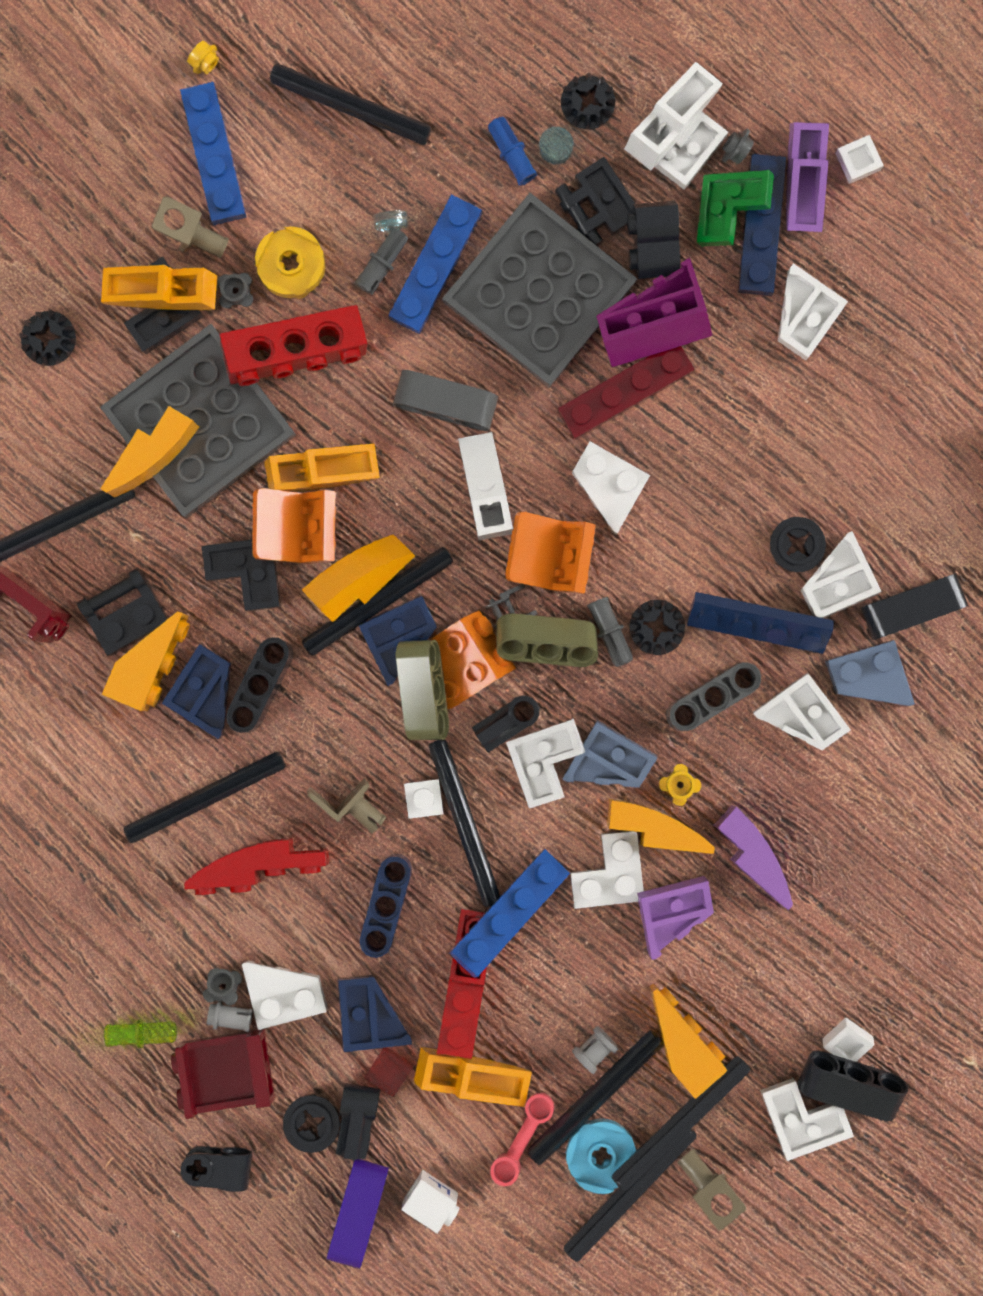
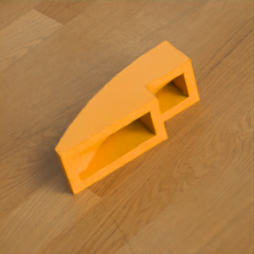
M166 265L103 268L101 302L108 305L148 309L215 310L217 275L204 267L172 269Z
M168 406L150 436L137 429L100 489L115 498L152 478L182 451L199 426L187 416Z
M375 444L306 450L304 453L269 456L265 461L268 489L298 493L380 478Z
M393 534L367 544L338 560L314 578L302 591L334 622L358 598L366 604L415 555Z
M609 799L607 827L609 829L641 832L640 844L643 847L714 854L715 847L678 820L632 802Z
M421 1047L413 1081L421 1090L455 1094L460 1099L525 1107L532 1075L530 1070L472 1056V1060L439 1055L436 1054L437 1049Z

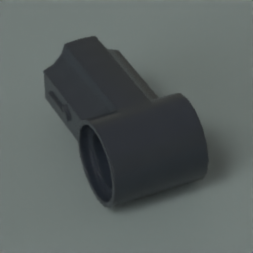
M518 696L474 725L472 729L489 753L522 730L533 725L540 714L539 704L531 696ZM527 701L533 706L534 715L530 720L521 721L515 716L514 708L518 702Z
M345 1083L340 1107L342 1120L336 1149L337 1155L351 1160L366 1159L372 1121H375L378 1108L379 1088Z

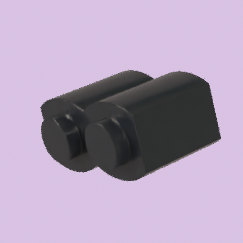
M675 201L633 204V213L627 214L628 235H634V249L628 250L629 269L635 270L638 279L657 278L661 275L667 277L680 269L678 204Z

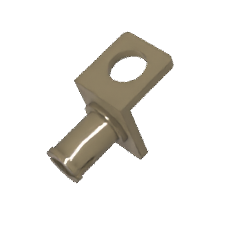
M168 196L163 197L151 226L153 230L180 242L178 250L181 252L187 247L194 245L221 258L229 241V238L200 226L201 212ZM174 209L183 215L184 224L180 229L173 230L166 226L164 223L166 211Z
M365 778L337 808L333 807L312 787H309L307 790V795L337 822L344 815L351 814L372 834L378 827L369 816L380 826L386 819L384 814L380 813L363 798L364 793L370 787L369 782Z
M692 1149L677 1162L697 1187L695 1191L697 1194L693 1196V1199L717 1230H723L746 1210L745 1204L727 1183L726 1180L728 1178L726 1175H714L698 1156L695 1149ZM718 1194H725L732 1201V1210L726 1216H718L712 1210V1199Z

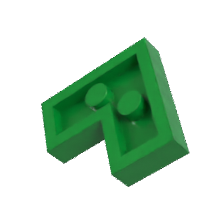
M770 170L704 175L696 243L701 247L734 245L737 211L770 209L774 174Z

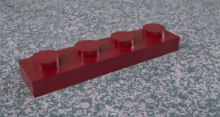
M682 346L646 357L562 405L557 411L571 436L576 440L692 374L695 368Z

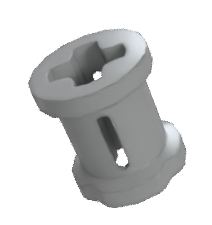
M598 1025L593 1029L594 1034L580 1048L575 1047L572 1050L575 1057L592 1074L597 1071L596 1066L610 1052L615 1053L619 1050L615 1042Z

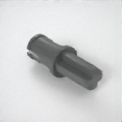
M393 228L376 254L370 253L371 259L354 282L359 288L373 296L388 271L394 270L391 264L408 240L406 234L399 229Z
M605 597L587 605V607L590 609L600 632L597 635L598 639H603L613 665L620 667L631 662L633 656L621 631L624 626L623 624H618L608 601L609 598Z

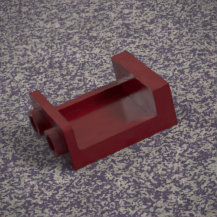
M0 565V597L5 593L37 617L36 623L26 636L33 641L50 644L54 640H60L69 628L67 622L72 615L8 568Z
M265 1028L183 1041L175 1048V1053L171 1055L174 1075L179 1074L180 1088L177 1089V1104L179 1110H184L186 1120L193 1119L196 1114L256 1104V1109L270 1107L275 1100Z

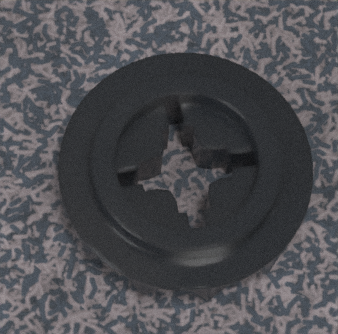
M590 73L580 77L574 76L572 81L567 86H564L561 96V109L565 118L578 128L595 129L604 125L611 118L615 109L616 99L613 93V86H609L603 76L596 77ZM595 91L594 102L598 105L589 104L587 108L585 107L581 111L583 99L579 96L587 97L589 93Z
M50 309L44 312L35 311L34 316L24 320L23 330L19 333L22 344L21 348L25 354L35 363L45 366L57 365L65 361L73 352L76 344V332L72 323L63 314ZM49 326L50 332L61 339L49 340L48 346L45 348L44 342L35 337V335L45 334Z
M788 518L778 524L770 536V553L773 555L776 564L788 572H805L814 568L822 560L826 550V540L823 531L815 522L808 518ZM807 535L808 537L802 545L805 550L804 553L796 551L788 555L787 552L792 545L789 537L797 540Z
M650 600L640 605L634 611L630 620V635L635 645L643 652L651 655H664L676 649L685 635V619L678 607L666 600ZM660 613H663L662 624L667 626V629H671L672 632H661L656 637L655 642H653V629L648 628L643 622H655Z
M316 1094L300 1096L289 1105L283 1118V1130L289 1143L296 1149L307 1153L319 1152L329 1147L336 1139L340 1127L338 1110L330 1103L328 1098H322ZM307 1112L313 1118L324 1116L317 1125L319 1136L311 1127L299 1129L307 1120Z

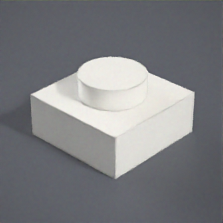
M870 135L838 148L835 153L849 184L881 171L884 166Z
M439 779L404 784L409 819L444 814Z
M846 1017L822 1039L823 1048L831 1054L855 1062L874 1046L873 1036Z

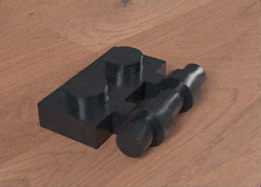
M605 157L575 175V181L580 189L572 193L565 183L555 190L556 195L561 201L560 207L565 214H570L578 226L576 230L597 247L603 243V239L597 230L605 225L611 236H614L627 227V214L633 213V204H635ZM586 200L590 202L597 213L590 219L580 206Z

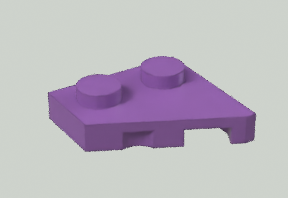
M705 876L637 893L648 955L652 960L662 955L660 950L675 938L680 941L690 933L694 925L701 924L714 913L709 882Z

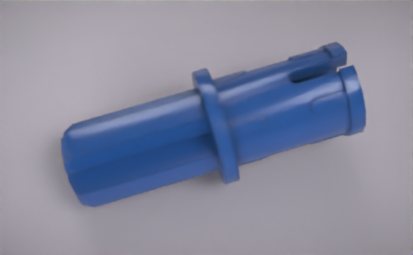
M502 116L492 120L488 125V130L501 151L500 159L506 160L519 186L529 183L538 174L523 150L525 144L518 141L505 117Z

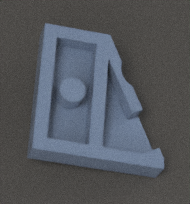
M895 640L825 661L836 695L902 706L915 705Z
M597 720L583 743L585 753L574 757L563 776V780L566 782H595V784L600 785L620 784L624 787L640 788L658 756Z

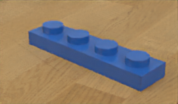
M214 82L181 89L180 92L211 222L213 225L247 218Z
M451 194L388 315L390 320L418 334L421 333L482 215V209Z
M546 849L542 850L455 945L449 954L474 978L478 977L570 873Z

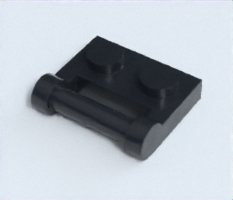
M138 567L129 572V577L90 599L85 597L77 602L79 610L87 619L106 655L110 657L149 635L169 619L146 577ZM136 588L139 590L141 597L105 618H100L97 610Z

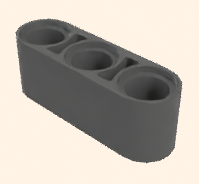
M402 370L393 405L397 408L476 430L489 431L499 397L492 392L411 370Z
M742 662L719 673L669 705L666 711L668 724L678 731H689L703 724L758 689L761 683L759 669L751 663ZM739 669L747 670L751 676L750 685L745 689L739 687L735 682V674ZM710 687L717 688L722 695L721 702L716 707L709 706L705 701L706 690ZM681 705L687 706L692 712L691 721L684 726L680 725L675 719V711Z

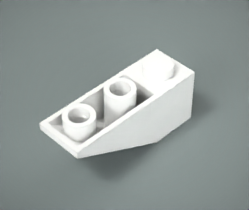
M492 432L459 438L458 441L478 540L512 534L513 526Z

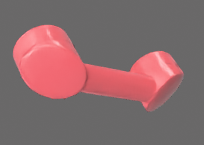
M535 1093L526 1102L525 1111L527 1117L507 1153L499 1155L491 1165L490 1174L496 1184L505 1187L512 1185L517 1180L521 1170L519 1159L539 1123L547 1122L554 1113V1102L549 1095Z

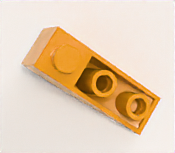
M177 611L118 659L113 666L101 695L139 711H148L150 706L155 707L162 693V688L159 685L163 675H168L175 664L176 656L173 655L178 642L182 643L189 631L190 624L187 623L189 615Z
M653 983L649 987L667 1063L672 1073L696 1099L728 1071L721 1062L726 1056L712 1040L706 1044L698 1034L702 1031V1028L689 1013L684 1018L675 1009L679 1002L666 987L659 990Z

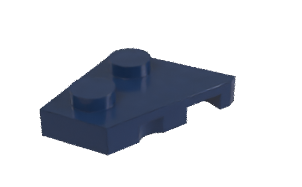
M422 595L359 624V628L387 686L393 684L398 676L396 665V648L400 641L427 640L437 628Z
M199 644L162 704L215 738L221 739L224 735L231 663Z
M373 975L338 979L342 1046L344 1052L412 1045L409 1034Z

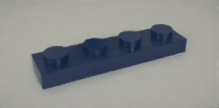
M752 154L750 157L749 171L770 170L774 174L771 208L745 211L737 293L772 296L774 293L786 157Z
M695 592L687 618V626L824 654L833 632V620Z

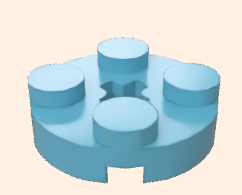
M603 1118L587 1120L570 1136L566 1147V1161L571 1175L580 1187L592 1193L608 1194L613 1192L615 1188H618L611 1177L612 1174L636 1152V1148L631 1134L621 1124ZM600 1147H605L607 1153L611 1155V1159H605L602 1165L596 1164V1157L592 1156L593 1151H598Z

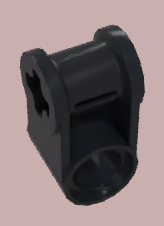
M196 1146L188 1152L180 1168L181 1177L184 1182L194 1187L218 1188L230 1192L246 1191L249 1186L252 1151L237 1147ZM196 1159L201 1160V1166L204 1167L202 1172L196 1171L197 1167L193 1164Z

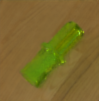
M138 1019L136 1023L106 1024L104 1029L106 1047L137 1045V1048H143L144 1044L174 1043L177 1039V1026L173 1021L144 1023L142 1019Z

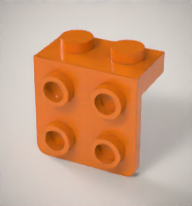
M266 488L256 489L253 492L252 554L254 558L302 564L335 561V491L321 490L296 493Z
M517 512L513 523L505 573L506 579L510 582L557 592L585 594L596 524L560 521L528 512Z
M480 610L459 619L430 639L436 640L440 648L447 709H453L516 669L512 661L505 660L497 654L496 635L493 632L492 624L482 615Z

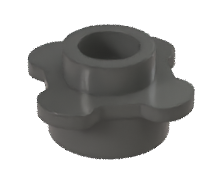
M748 128L742 133L733 132L722 148L726 152L722 157V162L725 163L730 159L738 165L745 159L754 144V141L748 137L750 133Z
M241 273L240 275L224 274L219 277L218 285L222 294L219 298V303L223 308L229 309L233 305H242L243 307L252 305L254 298L250 294L251 276L247 273ZM234 288L239 289L237 294L233 293Z
M218 968L210 970L207 975V989L203 992L204 999L209 1003L222 1001L228 1006L235 1004L238 1000L236 994L237 987L242 982L241 974L238 971L230 972ZM221 984L226 985V988L223 990H221L219 987Z

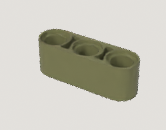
M515 613L501 616L496 623L497 654L509 661L587 667L594 664L598 659L597 630L593 623L585 620Z
M436 640L400 641L396 648V665L406 736L409 740H444L449 731V718L438 642Z

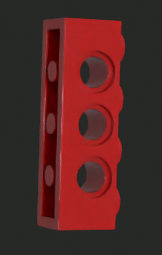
M357 305L219 334L220 346L230 385L239 383L240 386L253 385L259 382L260 378L273 376L275 379L291 376L294 371L306 368L308 371H318L326 368L328 363L341 361L343 364L354 363L366 355L368 345ZM329 335L334 337L337 343L333 346H326L319 339ZM290 343H298L304 349L300 353H291L285 347ZM257 350H264L270 356L266 360L257 361L252 358L251 354Z

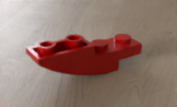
M293 837L253 844L236 850L205 866L184 882V890L195 889V895L215 894L217 887H230L231 893L252 891L251 885L261 882L260 870H264L265 876L285 875L288 868H300V874L321 872V866L329 864V849L294 851Z
M461 909L455 945L485 913ZM454 958L452 959L436 1054L472 1060L487 967L478 977L474 978Z

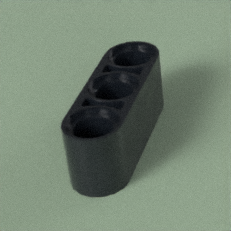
M957 573L868 604L861 607L872 640H876L960 610L969 605Z
M272 637L262 641L227 711V723L234 731L240 733L253 732L262 724L293 659V649L285 640ZM279 644L284 649V657L280 662L273 664L269 661L267 652L271 646ZM263 675L268 680L269 687L266 693L257 695L252 689V683L256 677ZM243 707H248L253 713V720L247 727L241 726L237 721V713Z
M813 1051L810 1053L797 1082L799 1090L807 1097L882 1121H892L895 1119L908 1093L907 1083L898 1075L823 1051Z

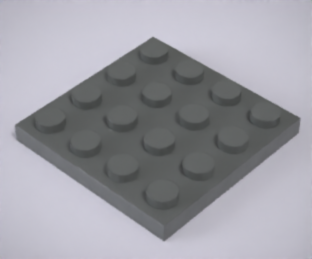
M529 193L445 294L442 301L550 388L599 329L596 315L622 300L636 284L637 278L533 194Z
M209 324L100 407L127 444H129L137 429L150 436L168 406L187 416L199 426L182 451L167 466L153 476L186 519L296 436L295 432L257 383L249 386H240L239 383L230 385L220 346V336L212 324Z

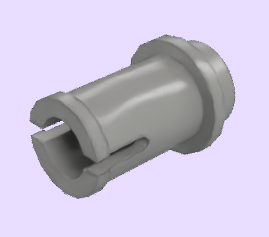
M218 1001L217 1004L211 1003L207 1016V1025L213 1026L215 1030L219 1026L249 1032L253 1009L223 1006L221 1001Z

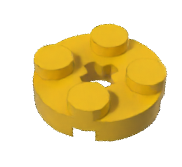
M290 226L284 227V230H279L275 233L272 231L261 240L255 254L257 273L264 286L273 294L284 298L302 299L319 285L324 276L325 256L317 239L310 232L302 228ZM292 254L296 255L298 267L296 269L292 268L290 271L285 270V264L281 262L284 257L289 259Z

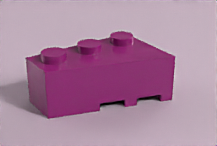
M690 257L681 262L680 269L666 278L661 275L652 280L653 286L636 296L633 292L596 315L611 367L713 336L707 308Z

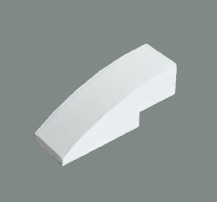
M695 62L655 104L653 111L631 133L624 150L651 171L691 126L723 83Z

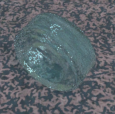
M551 127L545 130L539 141L541 157L546 162L554 165L566 162L573 152L574 142L572 135L562 127Z
M385 211L373 215L374 228L377 231L388 232L393 228L402 230L409 226L408 212Z

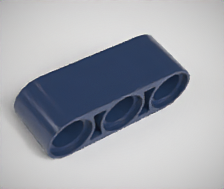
M402 854L389 855L381 863L360 936L361 950L369 957L378 958L384 956L389 951L395 937L412 874L411 862ZM389 863H401L405 869V876L399 880L391 879L386 872V867ZM383 896L392 898L395 901L396 910L390 914L380 912L377 907V900ZM372 931L382 932L386 937V945L381 948L371 946L367 939L368 934Z

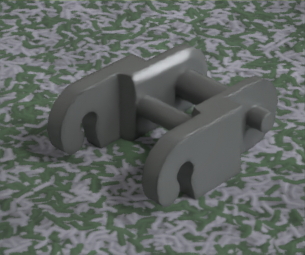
M520 584L499 594L501 599L494 601L493 598L490 599V604L485 606V608L492 609L497 621L503 616L498 607L503 602H505L510 614L515 613L509 596L526 588L525 585ZM535 610L526 615H538Z

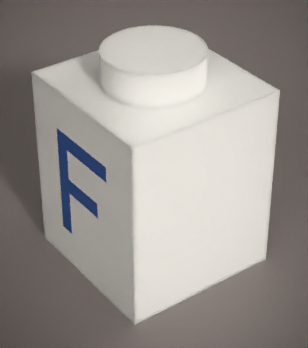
M422 1170L404 1197L401 1210L438 1234L443 1224L448 1227L450 1226L459 1211V1207L456 1206L458 1193Z

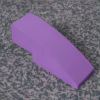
M790 123L786 186L787 231L822 232L829 160H826L829 133L828 123Z
M731 805L713 825L739 849L730 860L782 907L789 910L793 903L788 884L778 860L755 825L738 807Z

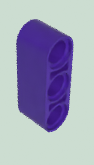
M362 1159L354 1160L326 1260L361 1269L389 1167Z

